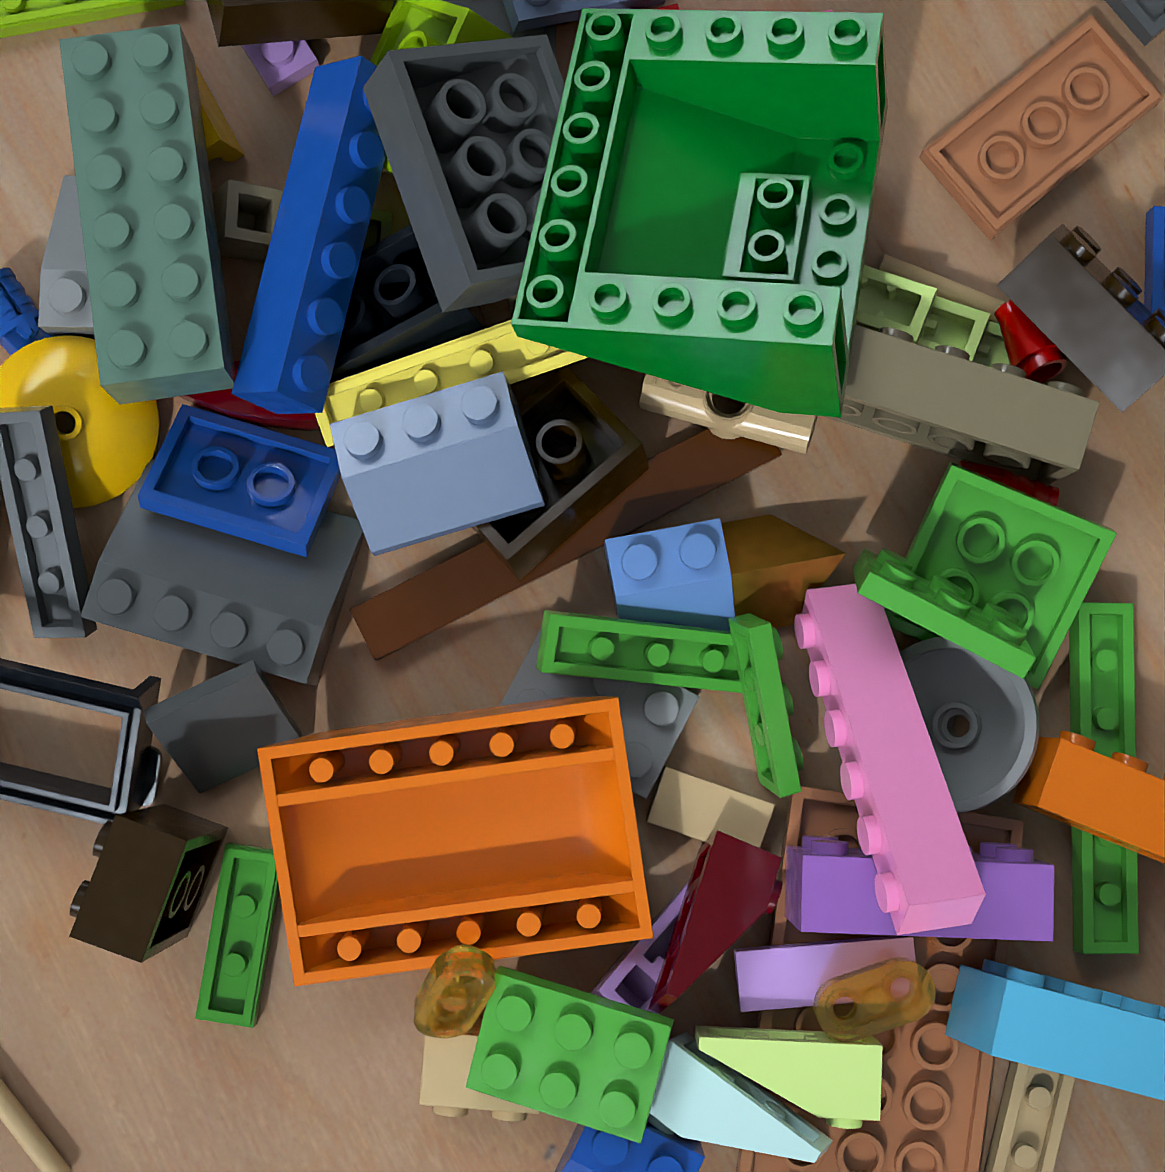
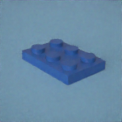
M182 404L137 496L140 508L307 557L341 477L336 451L333 448Z

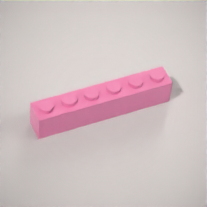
M856 584L809 589L806 591L802 614H797L794 619L795 637L799 648H807L811 660L809 680L812 692L815 697L822 696L826 708L824 727L827 741L831 747H838L843 763L840 767V778L844 795L847 800L854 799L860 816L857 820V834L861 850L865 855L872 854L878 873L875 876V893L878 905L883 913L890 912L897 935L972 924L986 893L884 607L858 594Z

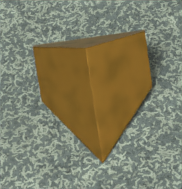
M772 514L721 523L732 576L735 617L751 613L770 622L771 626L775 628L792 626L794 624L795 616L802 614L806 591L821 588L847 554Z

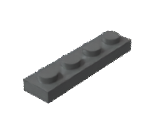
M53 406L0 408V481L34 638L87 637L97 630V625L95 621L80 617L89 591V585Z

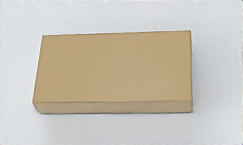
M664 766L646 821L704 842L718 830L761 848L775 804Z

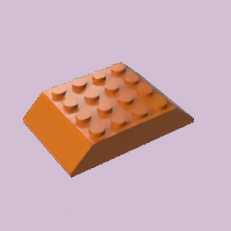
M619 696L560 697L334 729L262 746L257 749L294 987L654 938Z

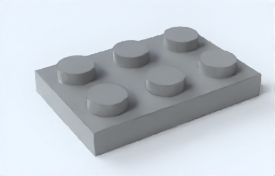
M540 629L500 706L560 697L619 696L632 792L647 799L700 696L678 686L542 673L536 668L541 636Z

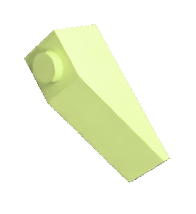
M695 1025L694 1038L700 1051L818 1118H826L827 1125L844 1129H856L862 1127L863 1120L880 1121L883 1046L872 1034Z

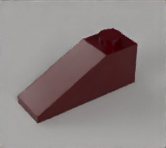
M718 830L703 844L698 851L648 1008L649 1010L660 1014L684 993L764 913L770 914L773 911L782 890V881L776 879L781 857Z

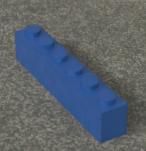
M362 55L315 67L231 393L275 414L323 412L385 161L386 152L363 90L364 85L377 66Z

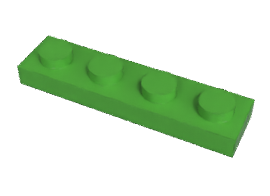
M544 610L536 668L542 673L742 693L731 631Z

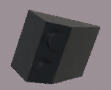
M411 224L362 251L330 383L488 328L480 305L442 313Z

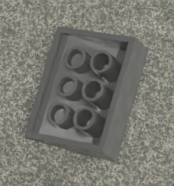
M547 34L389 50L363 87L442 313L494 303L518 295L565 87Z
M151 459L147 463L98 560L80 617L239 665L254 659L263 672L303 684L318 686L364 537L359 520L326 510L307 557H303L140 508L137 495L155 459Z

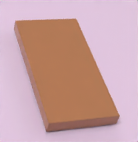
M1091 14L924 149L919 158L991 241L1157 106L1164 96Z

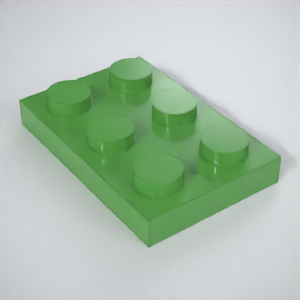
M865 548L863 549L853 567L858 594L1022 679L1025 678L1036 660V656L1025 639L1027 633L1016 626L1019 621L1018 618L992 603L987 602L984 609L969 603L963 598L966 592L962 588L940 576L934 575L931 582L915 575L910 571L913 567L910 561L888 549L882 548L878 555Z
M499 966L494 972L466 1088L641 1144L674 1019Z

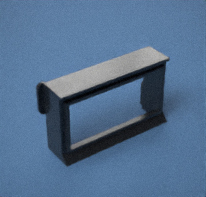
M0 658V689L122 717L112 788L0 762V799L104 824L107 820L113 822L115 814L134 811L142 806L151 805L157 796L162 754L159 749L151 746L153 732L146 724L144 709L158 703L161 678L150 675L136 688L130 689Z

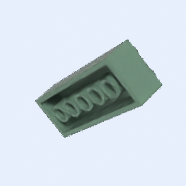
M180 24L59 39L100 386L119 405L233 389L236 371L195 59Z

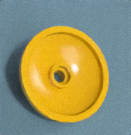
M81 336L44 338L22 347L0 366V408L52 405L55 419L63 411L70 413L74 417L76 424L71 433L63 434L57 429L73 508L94 506L107 502L127 491L140 479L147 463L153 459L158 446L160 435L157 400L119 405L100 386L94 339Z

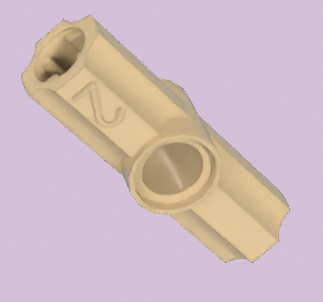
M648 374L645 375L639 400L640 409L708 427L714 435L722 439L745 437L795 452L807 453L818 416L779 413L742 402L744 407L739 412L724 414L718 411L715 405L721 399L727 397Z

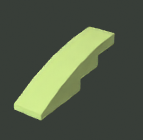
M864 265L856 325L878 332L882 327L899 329L913 336L912 343L934 350L938 345L959 348L970 355L969 361L991 367L994 363L1010 365L1000 326L989 321L990 313L936 296L937 288Z

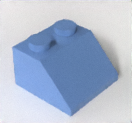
M720 518L605 539L604 552L617 618L730 631L728 618L735 617L733 587Z

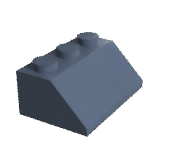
M503 371L330 424L341 477L371 553L374 556L545 506L519 405Z

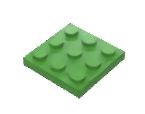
M949 462L905 559L913 564L910 571L929 582H931L934 575L940 576L962 588L966 592L963 598L969 603L981 609H984L987 602L992 603L1018 618L1019 621L1016 626L1027 633L1025 639L1036 656V660L1025 677L1031 687L1039 690L1117 533L1109 527ZM884 607L891 628L921 641L941 637Z

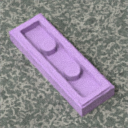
M892 935L734 949L740 1012L919 997L913 936Z

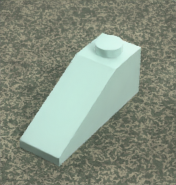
M685 1032L669 1040L648 1121L654 1127L667 1134L676 1133L683 1138L815 1163L828 1150L833 1142L831 1138L748 1077L700 1051L695 1038Z

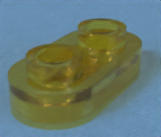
M458 945L439 955L414 998V1025L416 1029L422 1034L434 1038H452L468 1032L475 1024L495 990V962L493 958L485 951L472 945Z
M905 957L891 958L827 980L816 992L813 1003L814 1015L821 1028L833 1039L841 1042L858 1041L924 1017L933 1006L936 994L935 984L929 972L914 960ZM900 977L907 978L910 984L908 993L903 997H893L891 994L893 981ZM844 996L852 998L853 1009L848 1015L841 1017L834 1014L833 1006L837 999Z

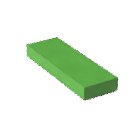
M231 842L225 844L195 1019L250 1028L257 1024L279 895L273 849Z

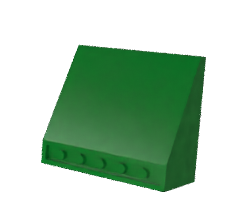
M582 8L511 321L517 337L779 413L841 418L888 109L884 14L862 12Z

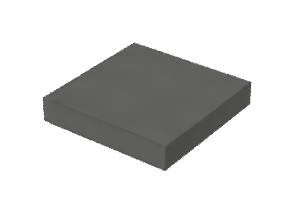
M254 659L144 709L147 726L199 794L259 767L257 752L259 747L303 737L301 730Z

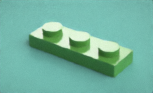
M751 613L728 618L759 783L779 798L802 792L798 771L803 770L804 762L800 746L796 739L791 736L788 716L793 715L794 708L790 691L786 684L781 682L778 661L783 658V646L779 633L774 626H771L770 622Z

